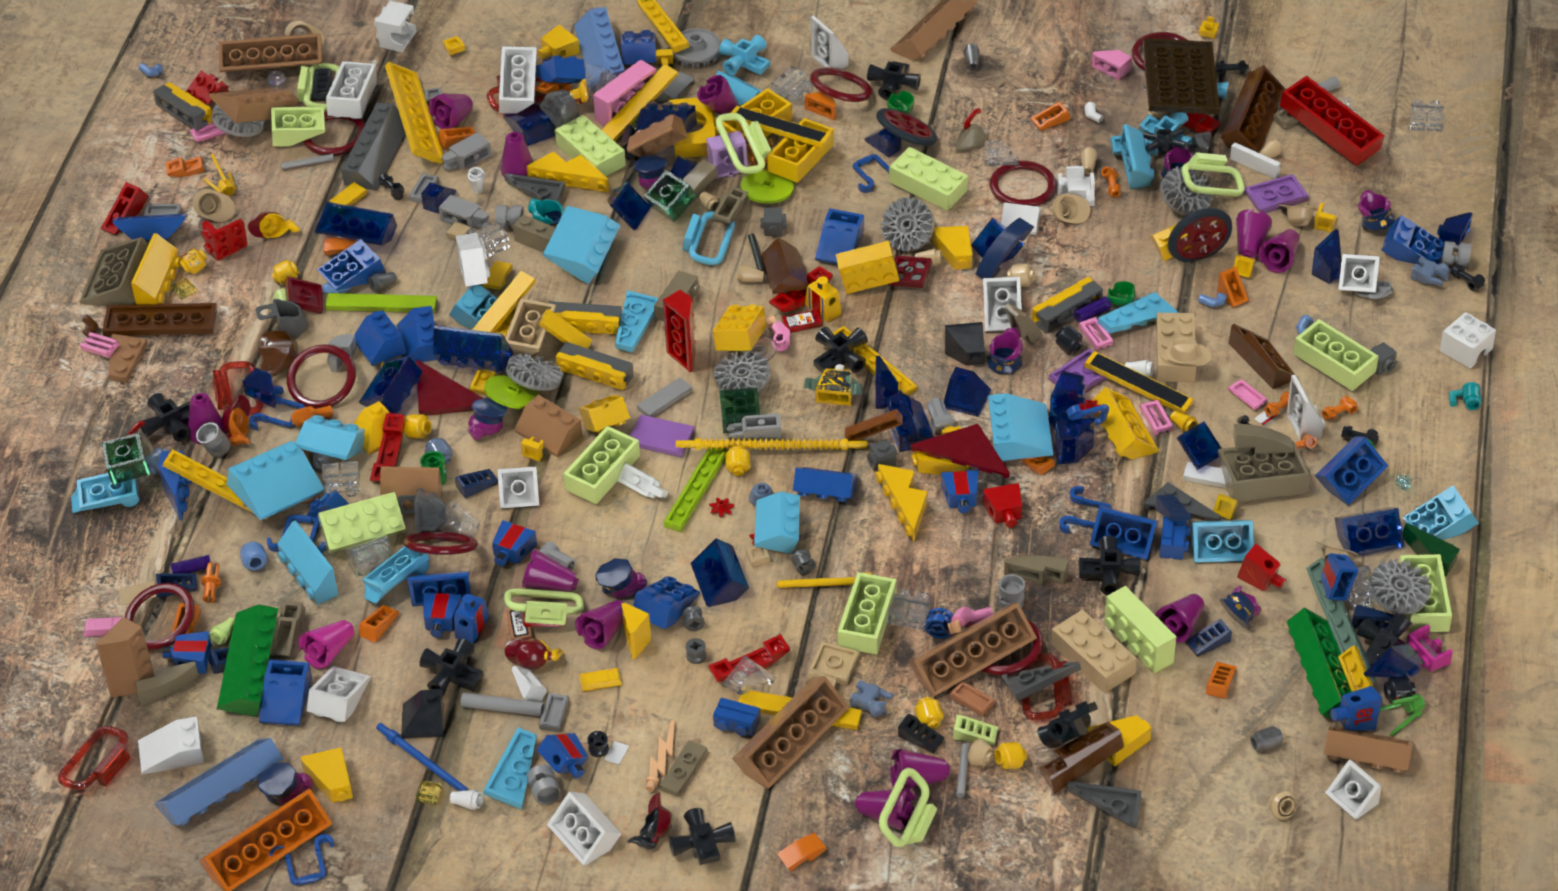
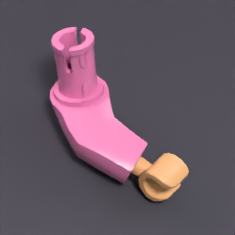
M769 316L766 318L767 328H771L774 334L772 346L777 351H785L790 343V330L781 321L776 322L775 316Z
M991 606L976 611L971 610L970 607L958 609L954 613L951 623H948L950 634L962 632V627L968 628L993 614Z

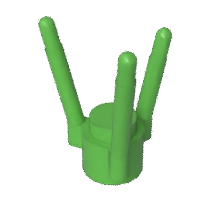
M1416 694L1411 697L1393 700V704L1380 707V712L1403 706L1407 713H1412L1409 718L1390 733V736H1394L1412 720L1422 715L1421 710L1425 708V702L1421 695Z

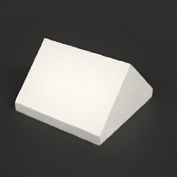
M1004 203L1000 230L1003 231L1016 219L1021 218L1034 226L1030 234L1036 235L1042 208Z
M1349 759L1325 793L1353 818L1359 819L1379 804L1382 786Z

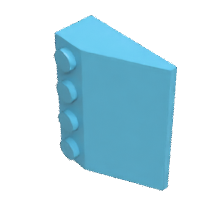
M567 206L542 256L588 285L598 273L621 225L606 215Z
M1007 393L988 395L994 449L1002 461L1053 455L1047 405L1045 403Z
M293 441L228 468L227 486L260 520L324 492V487L304 452Z

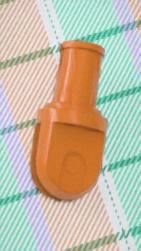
M329 405L314 409L312 406L297 409L293 412L291 421L295 426L302 427L304 421L313 415L331 418L333 417L332 407Z
M209 562L206 573L201 578V584L204 586L202 600L206 603L208 596L209 603L215 601L216 588L221 585V579L218 577L220 569L218 563L215 564L214 573L211 574L212 562Z

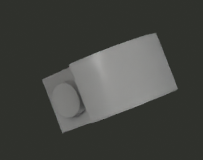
M352 334L336 336L328 343V345L343 349L351 358H353L357 350L356 338ZM328 354L327 362L330 364L331 372L338 373L343 361L333 354Z

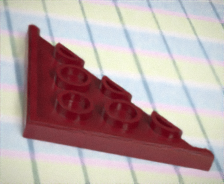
M416 360L419 414L436 415L473 411L471 406L474 400L483 399V397L423 362Z
M978 423L910 445V450L913 452L920 451L930 457L948 459L958 465L965 467L969 465L978 468L982 472L989 474L997 473L1003 475V478H1010V472Z

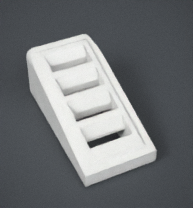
M513 666L511 670L523 698L528 701L541 702L547 692L546 688L530 669Z

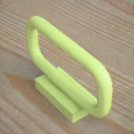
M322 63L311 65L308 70V67L301 66L297 87L298 102H304L307 107H324V111H327V104L310 101L315 69H331L337 75L340 67L335 64Z
M727 113L719 115L716 118V127L735 168L744 174L761 172L765 167L764 160L771 149L758 121L751 122L748 125L745 118L740 114ZM736 120L740 123L758 162L757 166L745 167L741 164L724 128L723 121Z
M1196 153L1181 169L1186 186L1194 193L1237 197L1241 196L1245 191V186L1238 170L1231 166H1225L1228 161L1226 155ZM1189 170L1230 173L1235 178L1238 189L1196 186L1191 180Z
M517 588L510 589L504 594L505 605L511 610L525 612L524 619L528 623L565 625L566 614L575 615L584 610L582 597L574 592ZM512 597L565 599L575 601L576 606L569 607L567 603L527 601L526 604L513 602Z
M906 768L900 773L879 818V827L882 834L896 847H903L906 844L923 841L937 811L933 804H926L930 795L928 784L912 768ZM910 776L920 787L921 796L902 837L899 839L889 829L887 821L907 778Z

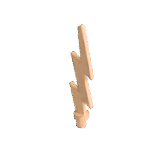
M674 720L670 722L666 743L660 736L658 737L657 762L650 756L649 776L646 779V790L649 792H653L659 783L657 771L665 777L666 753L672 758Z

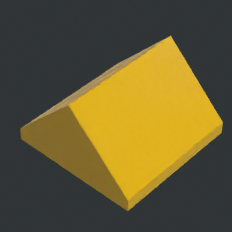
M621 603L624 633L633 660L639 656L651 641L650 617L647 612L627 603Z

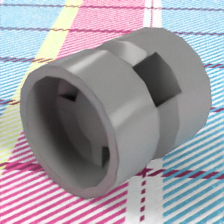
M497 205L495 213L496 228H507L508 226L513 228L514 223L524 215L523 206L512 205L509 208L508 205Z
M1445 241L1442 263L1450 266L1456 263L1457 265L1468 267L1471 244L1460 243L1456 245L1455 242Z
M213 422L206 423L197 431L196 438L211 456H223L230 449V439L217 424Z
M1010 574L1001 578L998 600L1001 608L1017 602L1021 609L1023 608L1025 582L1022 577Z
M537 765L527 773V780L537 803L549 804L560 797L561 789L550 765Z

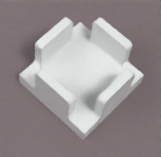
M1084 166L1066 167L1065 177H1062V173H1058V195L1064 193L1084 197L1090 206H1095L1094 173H1090V177H1085Z

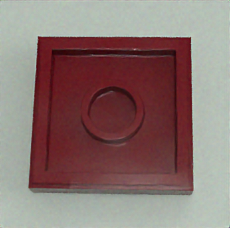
M287 276L285 280L286 301L299 305L302 310L322 314V285Z

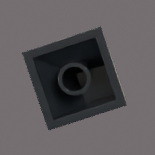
M983 323L945 325V354L965 366L985 364Z
M442 689L420 690L403 703L402 739L443 737L444 702Z

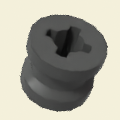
M799 550L791 558L797 572L801 575L808 574L815 568L816 564L807 550Z
M690 606L683 611V619L685 620L684 623L687 630L698 631L704 627L705 622L700 607Z
M699 638L687 641L685 646L687 661L692 664L702 663L706 659L705 642Z

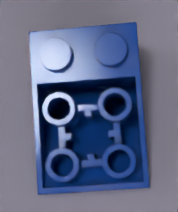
M641 30V33L625 31L624 34H621L623 65L635 64L639 60L645 63L657 62L654 32H651V30Z
M560 55L553 56L552 59L543 61V64L536 65L535 77L551 83L578 84L583 79H586L584 59H577L576 56L562 58Z
M829 208L824 220L815 260L838 264L836 254L857 249L864 233V215Z
M1401 215L1389 226L1381 251L1395 260L1412 264L1417 263L1420 265L1418 260L1421 256L1425 257L1428 261L1440 264L1444 242Z
M361 239L317 269L336 291L367 284L368 278L372 274L386 273L381 259Z
M171 451L160 452L158 468L164 492L179 520H183V514L187 512L186 498H189L190 495L188 485L192 481L163 467L162 465Z
M666 576L636 592L633 607L649 613L650 623L667 629L679 620L683 615V611L693 603L700 594V591L694 589L689 584L677 581L674 577Z
M269 660L264 678L259 723L300 726L312 681L309 662Z

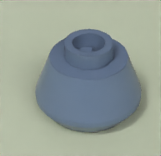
M758 483L752 488L749 494V501L752 505L756 506L758 499L775 493L768 484Z

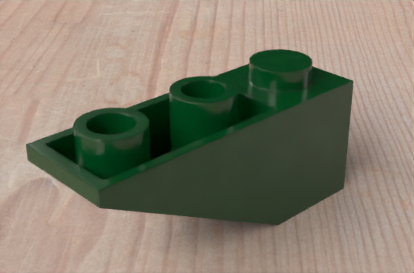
M1406 522L1401 537L1417 555L1440 554L1444 575L1447 576L1457 561L1460 548Z

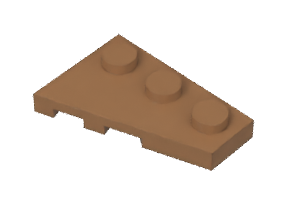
M112 334V339L117 340L120 345L110 356L109 379L127 383L147 346V340Z

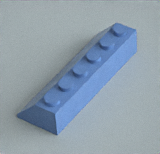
M606 7L588 10L574 25L584 64L587 62L585 66L592 92L599 91L621 73L625 72Z
M259 738L154 804L171 825L179 824V826H183L191 821L190 817L194 814L201 815L209 810L208 806L212 803L218 804L226 799L225 795L228 793H236L243 789L244 783L249 780L250 782L258 780L262 772L268 770L273 764L282 761L283 758L272 738Z

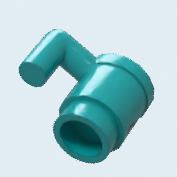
M1476 382L1465 383L1462 389L1452 390L1448 394L1449 404L1452 407L1457 405L1456 397L1462 396L1463 403L1468 410H1477L1481 406V387Z

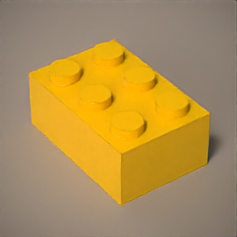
M889 241L836 254L838 269L846 294L900 281Z
M734 304L728 306L712 330L716 351H751L767 327L764 306H757L756 304L748 306Z

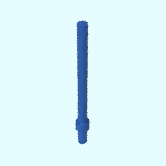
M379 723L376 726V729L386 736V740L398 745L458 792L469 790V788L402 739L397 731L394 729L390 730L383 723Z

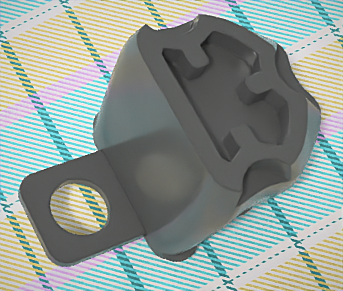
M566 90L550 92L540 103L542 111L557 127L579 117V108L576 100Z
M273 299L272 304L258 306L255 309L259 320L276 317L279 331H284L295 339L308 329L309 323L306 320L305 312L299 305L291 301ZM263 309L271 310V313L268 315H262L260 312Z
M419 488L416 495H401L398 497L401 514H415L416 530L419 533L436 531L448 521L446 514L447 505L435 492H426ZM411 500L414 504L413 508L405 509L402 506L403 501Z

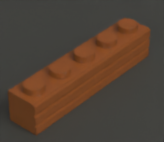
M897 409L846 427L844 436L848 441L864 439L902 425L903 416Z

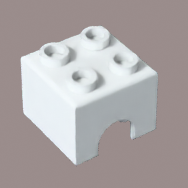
M389 1L386 7L382 8L381 14L374 21V26L377 27L376 39L379 41V47L398 52L405 50L417 32L416 25L406 21V19L409 20V14L414 15L412 5Z
M1465 312L1443 331L1440 352L1471 369L1477 363V358L1484 349V355H1487L1493 349L1496 329Z

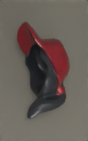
M660 792L653 795L649 801L648 815L645 818L644 827L640 830V835L628 839V843H634L648 850L654 849L659 838L665 836L672 829V813L662 806Z

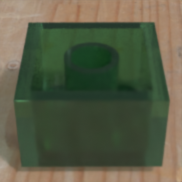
M668 170L643 195L653 209L674 223L698 197L688 183Z
M757 387L719 390L723 433H729L727 431L728 425L742 423L744 416L760 415Z
M139 433L101 443L106 470L112 485L150 475L145 448Z

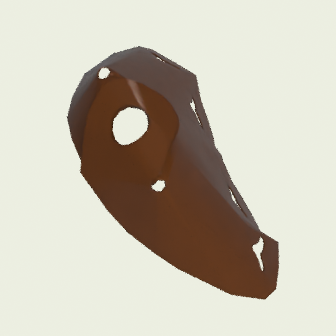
M269 331L262 336L259 354L263 358L261 372L265 380L289 368L294 358L299 354L297 341L284 331Z

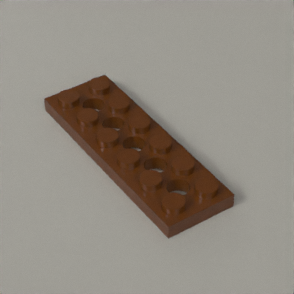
M217 303L107 305L102 332L103 336H112V334L124 336L213 334L218 307Z

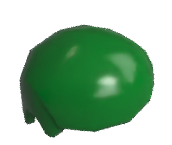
M904 90L898 95L893 93L887 100V108L899 110L907 114L912 111L914 106V96Z
M1127 281L1114 283L1113 289H1108L1107 297L1110 300L1109 302L1117 307H1123L1135 300V285Z

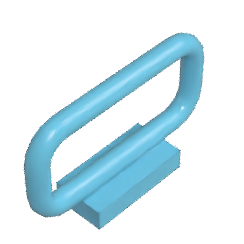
M713 211L704 213L701 218L700 215H692L683 243V251L689 252L690 257L694 261L707 265H718L723 261L735 228L734 220L728 223L716 258L698 255L696 250L708 219H715L713 218Z

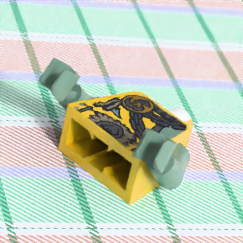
M841 364L836 365L834 369H825L823 374L815 379L805 378L804 389L816 390V402L851 406L852 395H862V384L858 383L856 379L851 378V372L846 371L845 366Z

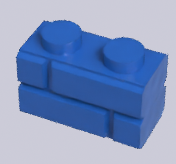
M1166 516L1163 517L1160 545L1161 558L1182 560L1184 552H1188L1189 541L1185 540V537L1189 538L1190 526H1186L1187 521H1172Z
M722 697L713 713V726L721 731L729 730L736 732L740 736L748 735L753 737L761 720L759 707Z

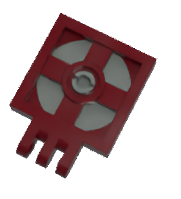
M896 255L895 262L900 281L889 283L888 285L923 288L932 265V259Z

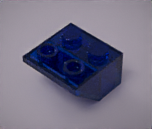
M1095 418L1056 421L1055 451L1058 465L1078 463L1093 448Z

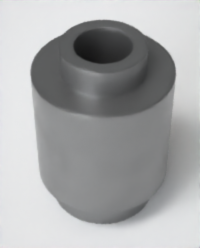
M1275 726L1256 731L1254 735L1250 736L1253 749L1255 751L1260 750L1261 752L1280 746L1283 740L1281 730Z

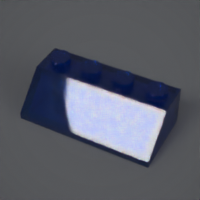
M326 202L315 233L353 241L361 239L364 243L383 246L392 240L397 223L394 215L390 213Z
M434 325L433 354L440 364L444 366L456 365L460 368L471 367L477 370L487 369L493 372H506L508 360L513 356L514 352L503 334Z

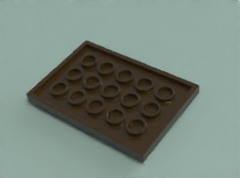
M1143 38L1148 110L1154 112L1219 114L1220 106L1212 42Z

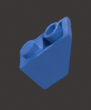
M337 491L331 494L326 493L321 499L316 498L309 505L310 510L307 512V515L318 518L320 512L345 506L349 503Z

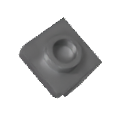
M1210 132L1193 134L1192 149L1195 154L1208 152L1211 140Z
M314 452L312 468L326 475L329 473L330 465L343 459Z

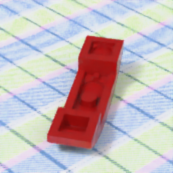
M818 266L807 274L808 285L815 282L819 277L828 278L829 283L833 274ZM807 289L790 291L787 294L780 293L771 299L769 304L781 312L796 310L805 305Z
M386 413L382 428L383 437L377 461L373 464L370 481L380 482L381 466L396 467L403 439L405 415Z
M780 634L764 641L763 647L730 662L727 658L708 665V668L717 682L742 679L771 666L790 651V647Z

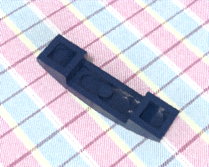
M1021 218L1012 222L989 247L975 274L981 279L995 278L1001 270L999 268L1001 263L1020 240L1024 241L1034 229V226Z

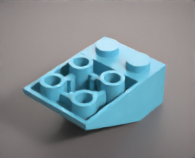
M481 285L470 286L455 304L449 316L462 326L473 329L498 298Z
M1454 485L1403 517L1407 523L1441 540L1461 535L1479 524Z

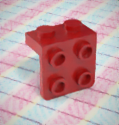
M201 70L185 92L199 99L205 105L210 106L213 100L209 97V94L229 92V86L222 81L218 83L219 79L212 73L207 75Z
M238 219L219 229H216L208 220L201 223L203 230L201 234L205 240L204 249L207 254H211L217 261L248 245L245 225L242 219Z

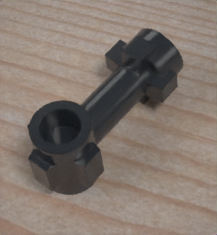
M1240 60L1238 64H1225V61L1216 62V73L1224 74L1225 71H1239L1240 74H1245L1249 69V65L1244 60Z
M386 173L382 174L379 177L380 184L390 189L394 200L403 199L404 187L400 183H393L392 176Z
M1457 264L1451 269V274L1455 278H1463L1467 281V286L1470 290L1475 291L1484 286L1485 278L1481 274H1477L1474 277L1465 272L1463 266Z
M1349 425L1343 427L1341 437L1346 440L1355 436L1366 437L1374 446L1377 445L1379 439L1378 432L1374 429H1368L1367 433L1353 430V427Z

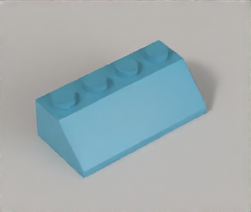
M293 521L277 543L279 549L277 556L281 563L285 562L288 572L291 575H295L298 585L305 588L308 598L310 600L313 599L319 605L338 595L334 569L297 521Z

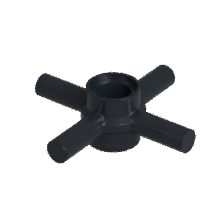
M1179 128L1172 132L1170 129H1160L1156 134L1144 131L1143 137L1154 141L1145 146V150L1151 152L1157 148L1159 151H1170L1173 149V146L1186 149L1188 147L1187 142L1175 139L1183 135L1184 130Z

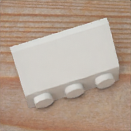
M569 792L547 824L581 864L585 866L609 852L622 834L584 793Z

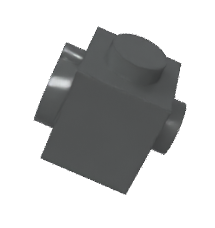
M764 208V218H760L761 229L764 228V236L782 235V229H786V214H782V208Z
M1385 342L1374 346L1370 350L1378 355L1377 370L1375 372L1378 376L1384 372H1391L1398 363L1396 360L1397 352Z
M887 439L870 445V452L867 453L870 467L877 471L879 464L896 467L897 449Z

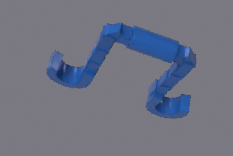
M877 154L868 155L853 163V169L868 184L867 186L862 183L858 184L859 191L863 193L873 191L874 181L859 167L872 162V160H876L889 174V166Z
M274 386L269 389L268 395L271 402L297 409L304 408V405L276 396L275 394L282 395L284 393L283 387ZM261 413L254 414L249 419L250 427L258 431V424L255 423L257 421L269 422L286 428L294 427L291 419L290 422Z
M1079 404L1067 409L1066 413L1070 420L1081 419L1083 416L1101 412L1099 418L1080 424L1075 423L1063 428L1061 434L1064 440L1074 439L1072 433L1078 432L1081 429L1103 423L1107 419L1109 406L1103 404L1081 411Z
M1075 486L1070 490V500L1074 503L1097 508L1099 506L1112 508L1110 504L1075 495L1084 492V487ZM1063 516L1060 519L1059 529L1063 533L1069 534L1070 528L1065 525L1067 523L1094 528L1095 522L1078 519L1074 516Z
M291 515L287 517L283 535L295 520L299 523H314L310 534V539L314 543L320 523L317 517L309 515ZM268 537V549L278 552V544H273L272 539ZM321 542V545L317 547L321 553H324L326 550L325 542Z
M322 834L314 841L320 873H313L296 879L290 854L285 855L291 884L295 886L304 885L323 879L327 875L320 844L327 842L330 847H334V841L330 835ZM275 846L270 850L269 856H272L275 850L282 849L285 846Z

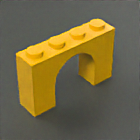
M697 97L669 100L670 115L682 118L683 123H697L703 126L702 129L696 132L687 133L688 138L674 144L675 159L708 156L706 138L718 136V129L714 126L716 125V114H713L715 111L702 104Z

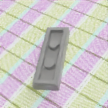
M679 377L639 403L637 410L645 416L654 417L691 393L692 386Z

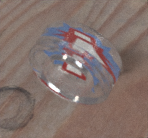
M273 71L268 75V82L271 86H281L286 81L285 74L281 71Z

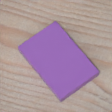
M1293 174L1245 187L1244 191L1259 213L1260 211L1267 213L1285 208L1277 206V204L1292 206L1309 201V195Z
M1089 348L1049 374L1048 380L1075 400L1107 378L1084 367L1085 362L1094 352Z
M640 415L630 436L639 440V447L642 449L683 457L686 448H676V440H691L695 429L691 425Z

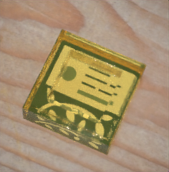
M187 278L171 285V290L181 300L197 292L196 287Z
M421 780L415 796L416 801L437 804L442 790L441 783Z

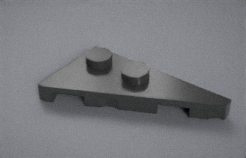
M505 173V182L538 200L549 199L559 202L565 189V182Z
M1169 482L1144 502V508L1150 510V507L1156 508V498L1158 495H1174L1191 515V519L1193 516L1205 518L1204 521H1221L1219 514Z
M1078 661L1067 662L1063 664V668L1052 669L1051 666L1021 671L1020 675L1015 677H1008L1007 674H1003L1001 678L1015 699L1019 701L1081 670V666Z
M1068 781L1067 790L1129 826L1137 828L1142 791Z

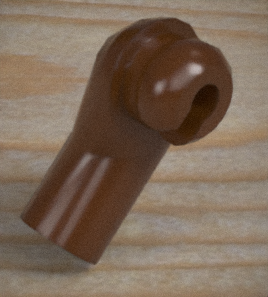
M89 315L83 317L82 322L86 325L83 334L89 338L88 334L90 332L96 333L98 330V324Z

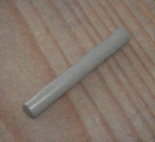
M333 154L284 162L281 163L282 170L330 162L334 161Z
M963 743L961 747L956 796L959 798L965 796L968 753L970 750L968 743Z

